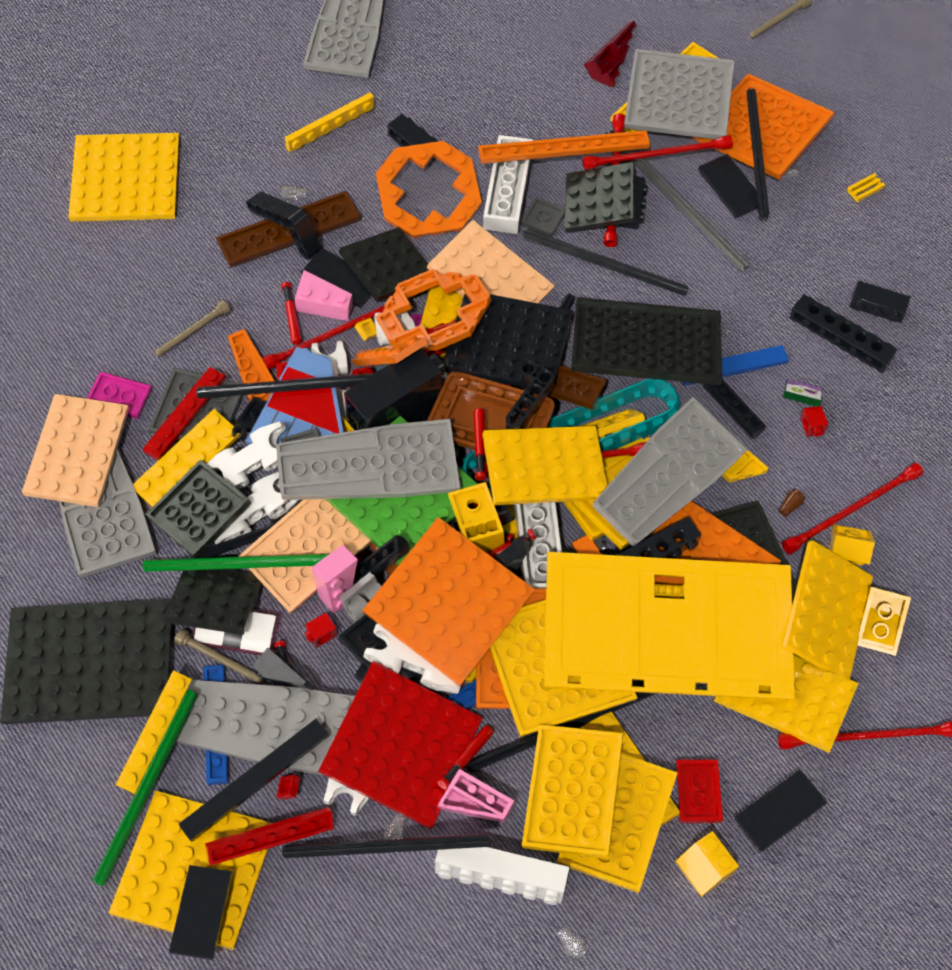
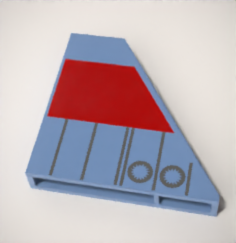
M296 347L278 381L334 376L331 361L325 355H317L307 348L301 349ZM336 388L271 393L246 442L249 446L253 443L250 438L251 433L261 427L279 421L285 423L286 429L278 436L277 444L281 443L280 438L314 428L318 429L320 436L343 433Z

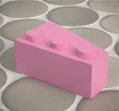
M304 270L295 296V306L297 312L349 321L353 308V299L351 293Z
M343 544L311 568L319 599L333 613L344 609L339 597L353 586L358 561Z
M459 769L439 802L438 808L442 811L505 823L515 806V801Z

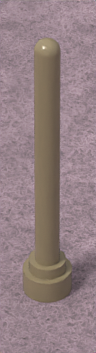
M797 0V3L749 34L750 38H755L798 9L809 7L812 4V0Z
M224 300L216 303L213 311L155 351L156 356L163 355L217 316H225L231 312L227 303Z
M183 628L175 636L174 643L181 647L183 645L190 646L256 683L262 681L255 672L192 639L190 632Z

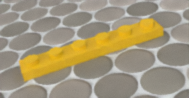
M369 92L286 136V149L289 152L297 150L335 128L341 127L350 120L369 112L374 108V96Z
M173 670L116 786L133 794L136 793L192 681L191 678Z

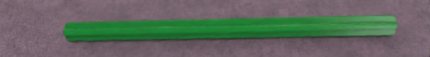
M329 554L144 560L143 570L145 572L314 566Z
M189 689L186 690L93 878L95 884L105 885L197 697L196 692Z

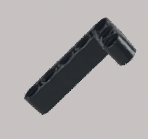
M259 191L246 201V205L252 213L289 229L295 245L304 259H310L322 248L312 224L303 209L262 191Z

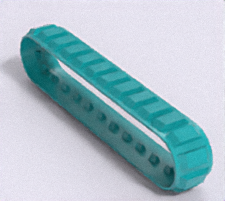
M646 379L629 385L627 388L612 392L610 395L598 398L593 410L579 406L559 416H554L550 418L547 428L574 427L645 397H657L667 404V407L670 409L664 413L599 439L600 451L615 450L638 439H644L648 435H653L679 410V395L675 392L674 387L664 380ZM475 451L470 452L463 459V466L460 467L470 478H472L470 471L477 467ZM491 484L487 485V487L490 492L491 498L493 499Z

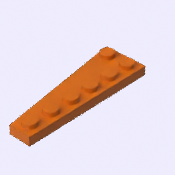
M245 329L229 335L228 340L243 384L274 381ZM271 393L248 394L247 396L249 402L254 396L267 402Z
M413 336L405 342L376 349L371 348L367 351L363 349L355 354L356 357L352 359L354 366L398 363L427 343L424 337L416 338V336Z

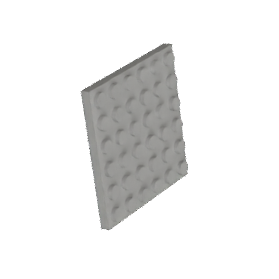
M635 49L624 122L625 129L710 139L726 136L735 60Z

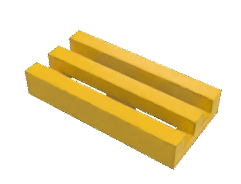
M874 173L849 186L847 192L858 203L884 189L885 184L884 182L881 183V179L876 178L877 175Z

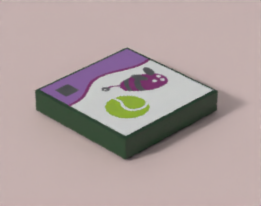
M787 379L783 397L820 407L823 388Z

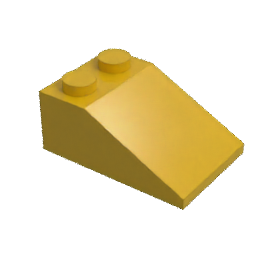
M869 587L858 635V646L896 656L911 597Z

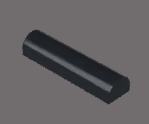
M723 379L721 385L703 384V388L751 439L757 438L765 430L766 425Z
M395 535L356 566L353 585L369 572L375 577L407 554L410 549L408 541L402 536Z

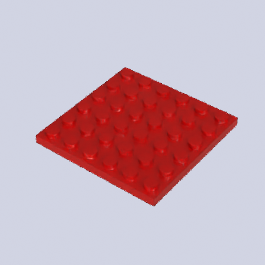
M372 661L318 772L431 830L441 810L438 808V804L446 792L445 789L438 785V780L441 777H445L453 767V763L471 743L482 717Z

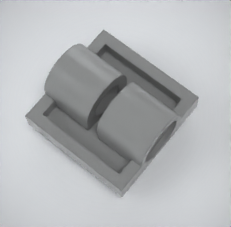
M370 572L339 597L352 624L366 615L362 610L382 587Z

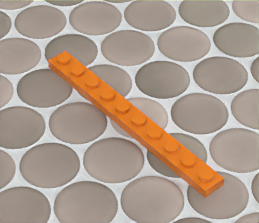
M645 130L479 145L478 153L481 164L647 149L650 147V141Z

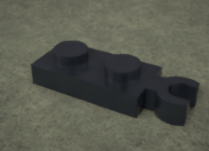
M254 396L236 420V427L233 428L232 436L235 437L237 433H241V441H244L247 437V432L250 433L267 402Z

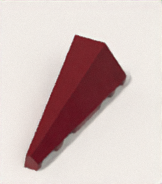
M634 20L624 26L584 64L593 80L609 87L616 85L615 79L620 74L619 67L624 62L629 48L628 42L633 37V28L636 27Z

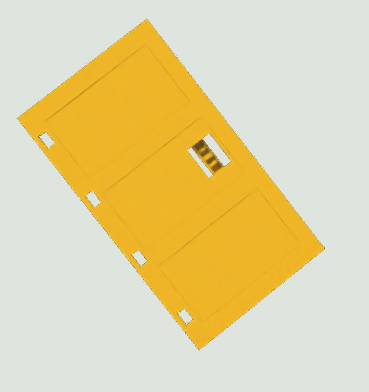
M547 552L544 687L794 700L793 653L782 647L792 608L791 565ZM655 575L684 577L683 585L655 584ZM654 596L684 597V599L654 598ZM568 677H580L581 684L568 683ZM632 680H643L644 687L631 686ZM696 683L707 684V690H695ZM759 686L770 687V693H758Z

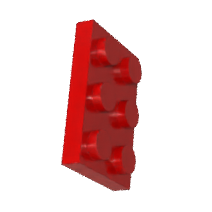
M676 760L679 823H722L723 815L718 760Z

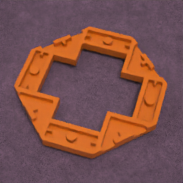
M444 141L395 148L376 172L384 220L396 228L399 227L413 239L429 234L433 236L445 234L448 231H462L482 203L472 158ZM435 157L460 173L452 187L465 196L449 218L432 210L426 220L422 222L397 206V203L404 196V191L392 184V182L409 160L424 169L430 160Z
M431 269L398 283L395 288L396 292L393 296L389 297L384 305V311L379 313L376 319L389 344L405 342L413 336H416V338L424 337L427 344L421 348L437 351L470 337L492 300L477 275L461 276V273L448 271L446 274L439 273L438 270ZM437 285L441 287L445 295L462 288L471 301L470 304L456 309L461 321L429 335L422 324L405 331L396 315L412 309L407 298Z

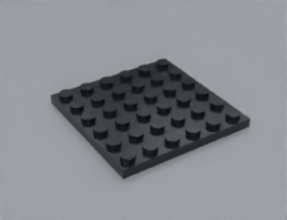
M466 293L460 308L471 303ZM490 294L492 301L472 335L449 345L443 359V364L448 373H465L486 380L527 388L528 385L520 380V365L526 360H531L553 373L554 388L573 310ZM457 316L455 323L461 321L459 316Z

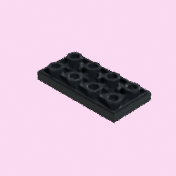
M728 154L699 166L698 171L735 218L759 208L757 190Z
M323 248L318 251L301 271V275L305 270L351 293L353 305L359 308L371 295L345 260Z
M798 770L735 816L734 820L762 853L824 807L827 802L802 772Z
M189 865L169 954L214 961L232 880V871Z

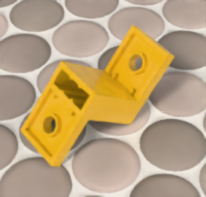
M486 482L448 493L460 534L486 553L504 544V531ZM470 503L478 504V507L475 509H470L467 506Z

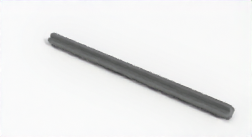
M644 158L632 160L741 271L748 268L749 263Z

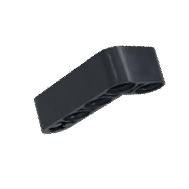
M531 360L521 363L520 380L528 385V387L507 414L506 429H524L553 389L554 375L549 369Z

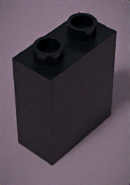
M420 348L400 362L389 364L344 392L346 421L354 430L390 425L399 416L408 423L427 421L443 386L442 375L446 373L443 362L436 354L428 356Z

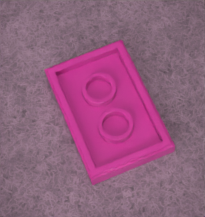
M99 372L87 399L128 405L129 412L127 417L139 419L153 389L151 385Z

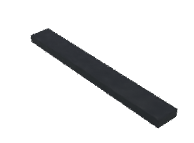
M314 719L178 825L188 839L193 842L328 738L329 734L318 720Z

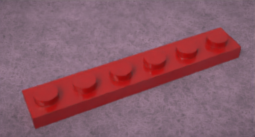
M209 367L143 447V453L157 461L161 459L210 399L198 398L196 389L198 387L219 386L225 381V375Z
M327 807L207 842L205 847L208 863L212 866L334 829L332 811Z

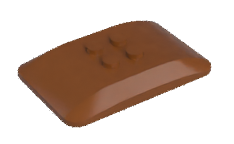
M451 372L442 386L427 421L450 419L454 444L475 450L474 410L482 408L485 411V430H506V416L525 390L465 373ZM546 397L524 429L547 428L555 408L554 401L551 398Z

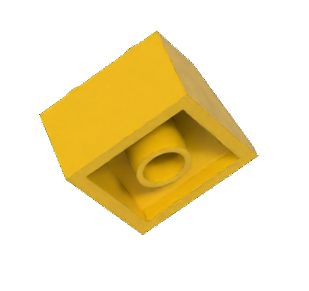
M833 524L829 550L845 560L852 561L856 565H870L875 544L872 532Z
M713 831L697 841L675 861L701 897L734 875L739 868V865Z

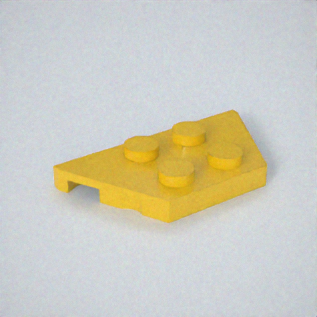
M747 450L722 477L731 483L766 474L769 468Z

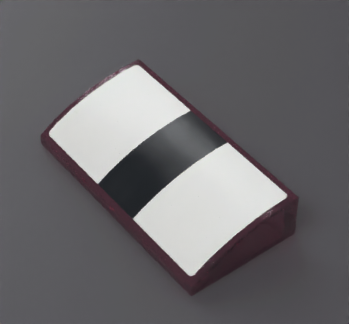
M253 610L244 635L194 627L192 639L207 647L261 656L267 647L273 650L280 622L279 615Z

